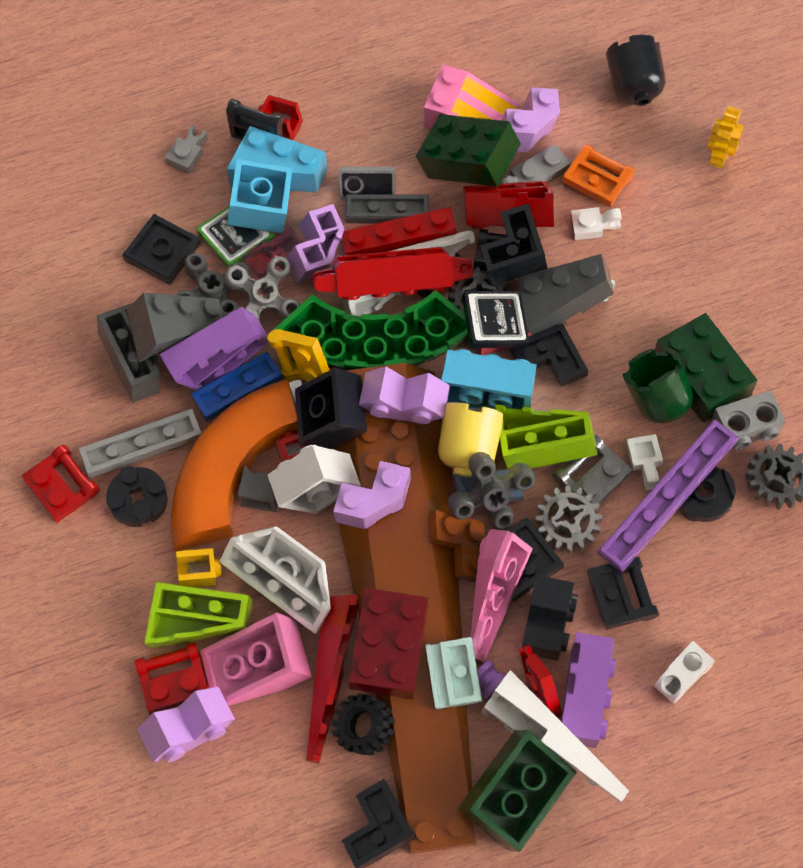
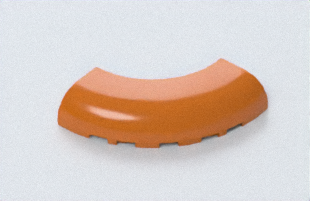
M287 379L268 384L235 401L205 428L193 444L179 472L174 490L171 511V533L175 552L234 537L232 528L234 495L238 484L240 485L244 465L250 469L254 464L253 461L265 450L267 452L276 446L275 441L280 440L282 434L289 431H296L298 434L297 413Z

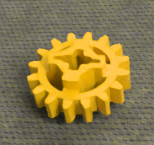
M728 106L723 119L717 118L713 124L707 145V150L712 151L711 166L723 169L728 156L734 157L744 129V125L738 124L741 109Z

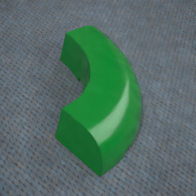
M436 290L420 302L405 308L404 312L389 316L387 313L361 314V317L345 314L344 310L330 306L312 294L274 329L318 338L328 366L341 370H354L401 363L417 366L446 354L448 350H453L469 338L465 314Z

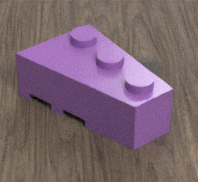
M240 307L160 353V356L175 382L198 390L242 365L269 343L268 335L255 314Z
M576 632L571 650L561 722L585 747L597 748L599 739L605 740L608 720H602L604 708L609 709L612 689H607L608 678H613L616 659L612 658L615 638Z

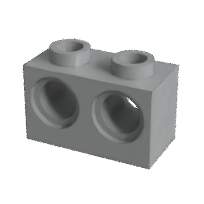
M771 390L717 407L711 421L715 419L739 437L736 444L731 448H735V450L745 449L752 442L761 439L763 441H770L778 437L785 423V419ZM757 416H764L769 422H762ZM729 425H737L741 428V431L732 430Z

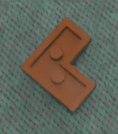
M438 510L429 513V543L454 548L455 578L476 582L478 557L480 554L479 548L485 537L484 522L470 518L464 520L457 519L450 513Z

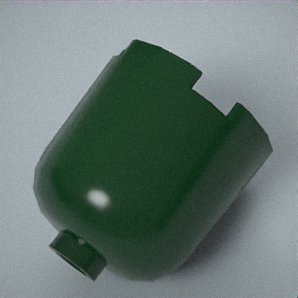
M666 348V352L655 353L654 349H649L638 354L628 362L630 368L622 376L641 414L646 419L654 423H668L679 419L687 413L693 401V390L677 351Z

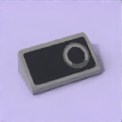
M339 167L341 199H346V194H395V167Z

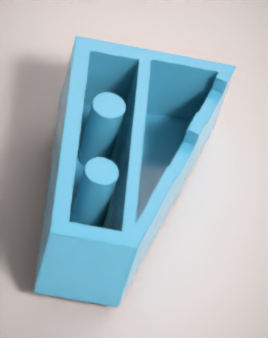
M252 126L247 130L227 167L230 187H233L237 159L293 168L290 191L317 192L328 171L326 152Z

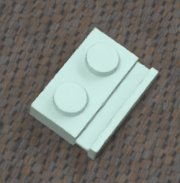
M468 637L426 645L435 709L440 710L441 708L481 703L482 696L472 638Z

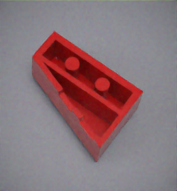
M548 181L501 183L498 187L486 185L463 186L464 213L467 226H471L474 229H484L488 226L504 227L501 216L502 211L529 203L536 227H554V193Z

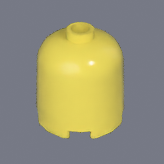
M452 402L446 404L444 418H442L438 455L446 466L454 468L453 474L471 477L472 472L469 469L468 462L470 457L476 452H485L491 456L493 461L495 460L503 426V413L487 407H482L481 412L468 410L469 404Z

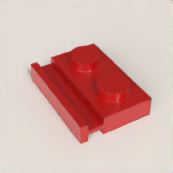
M528 644L519 649L518 653L529 690L556 717L562 715V710L552 674L537 654L533 655L531 646Z

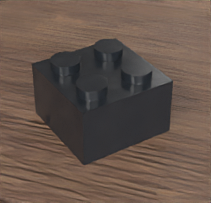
M333 368L295 389L299 444L304 446L317 445L332 449L367 431L365 408L359 405L363 386L362 375Z

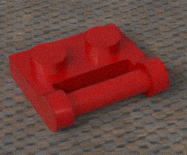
M66 445L58 446L50 456L21 475L56 523L88 502L100 491L98 485L94 481H90L73 460L71 451ZM60 464L64 466L81 488L75 495L54 469Z
M196 641L187 643L185 648L145 659L141 657L135 659L136 669L150 715L154 712L180 706L195 691L209 688ZM188 659L191 660L192 667L150 679L149 671Z

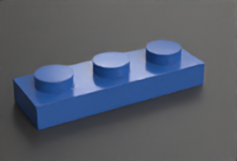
M265 352L191 393V396L205 420L208 421L250 392L278 382L283 377L269 353Z

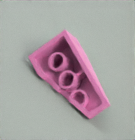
M490 529L488 535L483 538L479 548L480 554L477 565L471 638L475 659L482 663L486 662L533 549L514 533L504 530Z

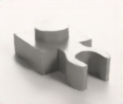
M193 125L188 130L186 140L178 137L164 157L166 164L190 174L203 155V150L200 146L207 141L206 130L200 136H194L197 130L196 126Z

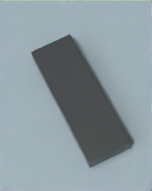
M346 194V223L377 224L429 212V195Z

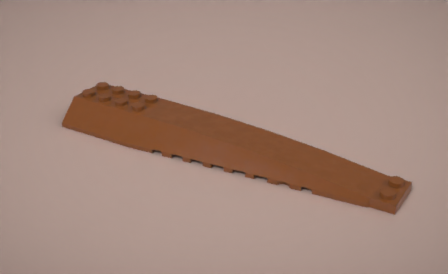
M407 363L385 365L407 379L426 373L435 376L433 371ZM385 366L362 368V369H354V370H346V371L351 372V373H355V374H358V375H362V384H363L364 377H365V372H369V371H372V370H375V369H378V368H382V367H385ZM365 409L367 431L332 449L350 454L361 484L360 487L373 488L380 461L410 468L411 481L404 507L399 511L388 514L367 529L339 523L354 595L359 598V618L365 588L428 597V610L414 699L376 694L377 699L384 701L387 704L386 707L391 709L392 714L389 717L395 719V724L389 725V728L394 730V734H387L386 738L390 740L387 746L401 810L416 837L409 842L411 854L474 846L476 845L473 821L458 810V807L472 789L467 705L441 708L440 710L435 709L426 645L428 644L434 645L440 642L462 639L458 578H455L454 548L429 543L428 514L435 510L452 514L448 508V499L452 494L450 467L446 466L438 455L442 419L431 421L429 424H419L375 417L370 414L369 410Z

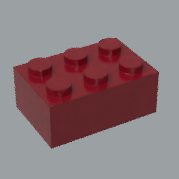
M370 588L364 589L349 677L350 690L414 699L428 610V597Z

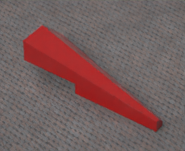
M351 594L329 596L331 609L320 628L306 758L307 761L317 764L320 763L345 674L343 663L360 606L358 596Z

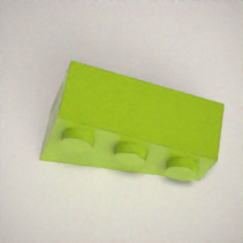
M495 404L496 411L503 413L500 440L503 458L508 469L519 462L529 465L530 468H536L598 455L589 412L551 409L550 412L536 411L532 407L512 409L505 408V405Z

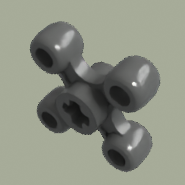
M190 254L185 260V271L190 278L197 280L198 285L194 290H182L175 295L219 299L223 317L239 309L238 304L226 296L230 289L224 282L225 274L221 275L219 272L209 271L207 260L202 254ZM236 262L231 265L243 267L248 276L251 277L250 269L245 263ZM232 275L234 280H240L237 275Z
M476 452L470 457L468 462L470 471L476 477L473 484L474 489L467 493L457 491L451 494L448 499V508L455 518L464 520L473 514L475 508L485 506L488 509L487 514L492 525L497 529H507L514 521V513L507 504L510 499L509 493L516 489L525 491L532 488L536 480L535 474L529 465L519 462L510 468L508 474L498 476L495 473L496 466L491 456L485 452Z

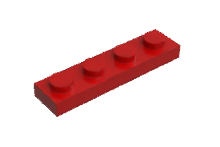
M447 207L346 230L343 232L342 238L345 254L355 255L399 249L457 234L452 208Z

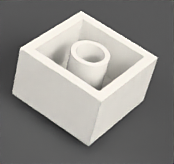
M309 445L302 448L300 454L290 460L281 462L277 469L268 474L278 507L317 514L337 501L342 482L361 486L350 454L317 445Z

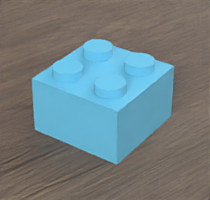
M237 159L227 225L283 234L293 168Z

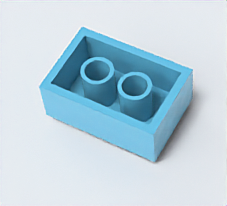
M464 349L448 350L442 375V381L450 385L447 403L469 404L468 408L487 407L495 408V410V404L505 405V408L512 409L531 407L537 364H532L524 359H502L494 354H486L485 356L472 354Z

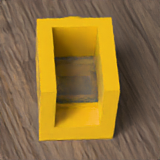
M213 548L176 551L179 585L195 588L216 586V577H222L221 563L219 562L220 558L214 559Z

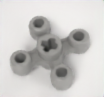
M276 256L270 260L266 276L259 280L252 279L248 276L246 270L239 265L231 266L225 272L224 282L229 289L241 290L247 294L249 304L244 309L255 314L258 321L261 311L266 309L276 311L283 321L290 315L286 308H291L294 311L301 305L295 299L283 298L278 292V283L289 275L291 269L289 261L282 256ZM275 266L281 267L282 271H277ZM232 275H237L240 280H234ZM259 290H263V294L268 293V297L263 299V295L259 296Z

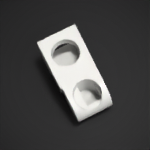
M692 641L670 664L654 687L674 704L713 666L715 660Z

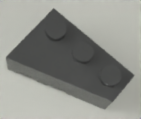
M602 254L517 278L527 330L532 336L562 323L563 325L566 324L567 319L580 311L582 313L586 312L614 294L609 269Z
M144 292L126 310L139 362L164 352L223 318L219 299Z
M130 303L97 315L98 335L132 403L158 394L160 390L157 355L141 362L138 360L126 311L133 304Z

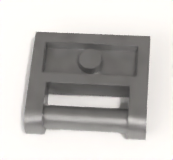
M594 434L598 456L601 459L577 483L571 479V476L591 457L571 460L563 468H558L552 474V477L563 489L566 488V485H570L571 492L573 493L581 487L583 497L590 493L593 495L591 505L594 503H599L600 505L632 474L633 469L609 449L599 436Z

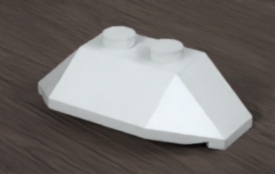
M277 526L230 538L219 562L314 634L318 633L331 609L325 562Z

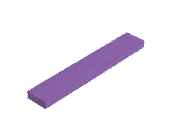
M714 419L600 547L598 555L622 573L736 444L739 437Z

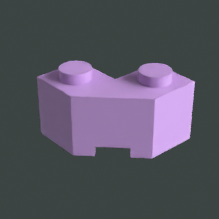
M531 87L523 110H505L501 121H510L521 143L517 152H528L537 141L552 131L560 113L558 89Z
M333 204L309 211L299 224L306 242L295 245L286 256L296 283L311 279L313 273L327 269L332 263L337 245L345 230Z
M385 366L365 372L359 405L369 410L370 414L375 417L429 424L431 421L444 418L450 385L430 373L407 379Z
M380 461L372 489L342 482L333 511L335 522L367 529L376 524V521L402 509L411 481L410 468Z
M219 687L195 691L178 708L154 712L137 728V731L152 762L162 760L173 762L184 756L185 752L200 744L223 736L226 733L225 728L235 718Z

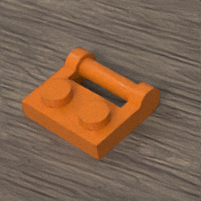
M585 144L564 174L562 183L611 208L625 185L633 177L635 168L630 165L625 167L594 151V147ZM588 161H591V162H593V163H595V164H597V165H599V166H601V167H603V168H605V169H607V170H609V171H611V172H613V173L619 175V177H616V176H614V175H612V174H610V173H608V172H606V171H604V170H602V169L596 167L595 165L589 163Z

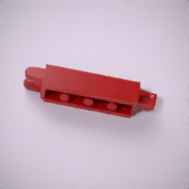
M442 247L338 256L333 261L332 269H322V271L319 270L313 273L311 280L316 291H322V293L323 291H335L337 296L342 297L343 300H357L360 298V295L371 294V297L381 298L388 296L390 292L412 295L416 294L417 290L428 289L429 292H434L435 290L442 292L445 291V287H453L454 281L473 277V264L469 257H452Z

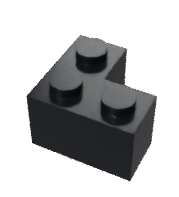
M529 203L502 211L501 216L507 238L480 246L492 285L548 269Z
M536 575L522 648L529 644L533 655L537 654L538 657L558 661L560 651H567L570 634L564 633L566 622L572 623L578 599V594L572 593L574 582Z

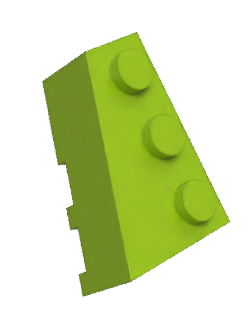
M156 582L144 644L154 649L232 635L249 626L253 600L249 595Z

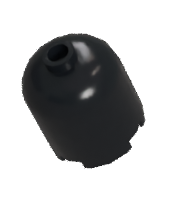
M644 34L629 36V42L618 45V42H614L607 49L606 58L614 90L619 99L626 103L644 106L651 103L653 99L662 93L666 84L660 43L655 42L654 36Z

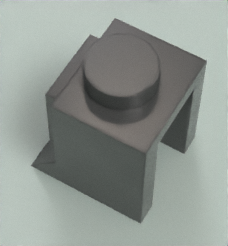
M244 465L238 492V498H242L241 507L271 512L277 511L278 504L268 478L269 473L255 471L252 474Z

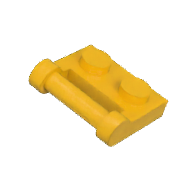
M280 329L273 330L268 334V342L272 348H275L282 365L281 372L284 379L288 381L301 379L309 382L330 370L318 338ZM287 347L290 348L296 363H293Z

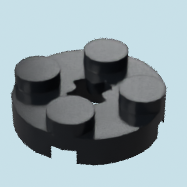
M127 466L123 468L109 484L106 494L107 505L115 519L130 527H140L149 521L154 522L164 513L168 503L164 481L156 472L144 467L134 468ZM142 491L141 493L145 498L143 500L138 499L136 503H132L131 494Z
M714 467L678 508L692 522H711L720 519L728 513L735 497L736 488L731 475L723 468L720 470L718 467ZM699 486H704L707 490L711 489L712 493L708 495V498L697 494Z

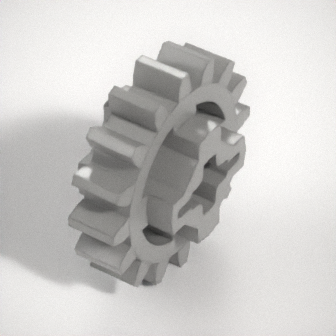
M566 485L564 493H561L558 488H554V497L552 498L545 494L544 502L546 505L538 504L537 511L543 514L536 516V523L543 524L538 531L541 535L547 534L545 540L548 544L553 541L556 543V551H559L562 545L567 547L568 553L572 552L575 545L582 551L584 550L585 540L590 544L594 543V537L591 533H600L601 527L595 524L602 522V515L595 514L600 509L599 503L591 505L593 495L590 493L583 497L581 487L575 493L571 492L570 485ZM569 501L577 502V503H579L580 505L577 506V505L571 504V503H569ZM556 505V516L551 517V520H548V516L551 509ZM568 514L570 518L574 517V523L570 524L567 520L563 521L564 515ZM589 518V525L582 533L580 525ZM561 532L563 534L569 535V538L562 537L557 533Z

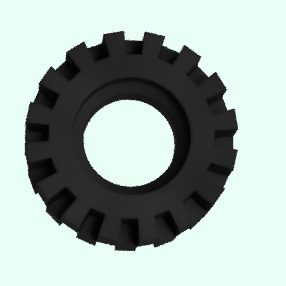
M357 694V697L353 695L347 697L349 702L342 701L339 704L343 708L342 711L336 709L334 715L339 716L338 721L332 720V726L338 727L337 730L332 731L333 736L339 738L336 742L339 746H343V749L360 755H375L374 751L380 753L384 750L381 744L388 745L390 743V740L386 738L387 734H394V730L389 728V725L395 724V719L389 717L392 714L391 709L386 707L387 704L384 701L368 695ZM362 713H368L372 719L370 731L366 736L359 737L355 731L356 721Z

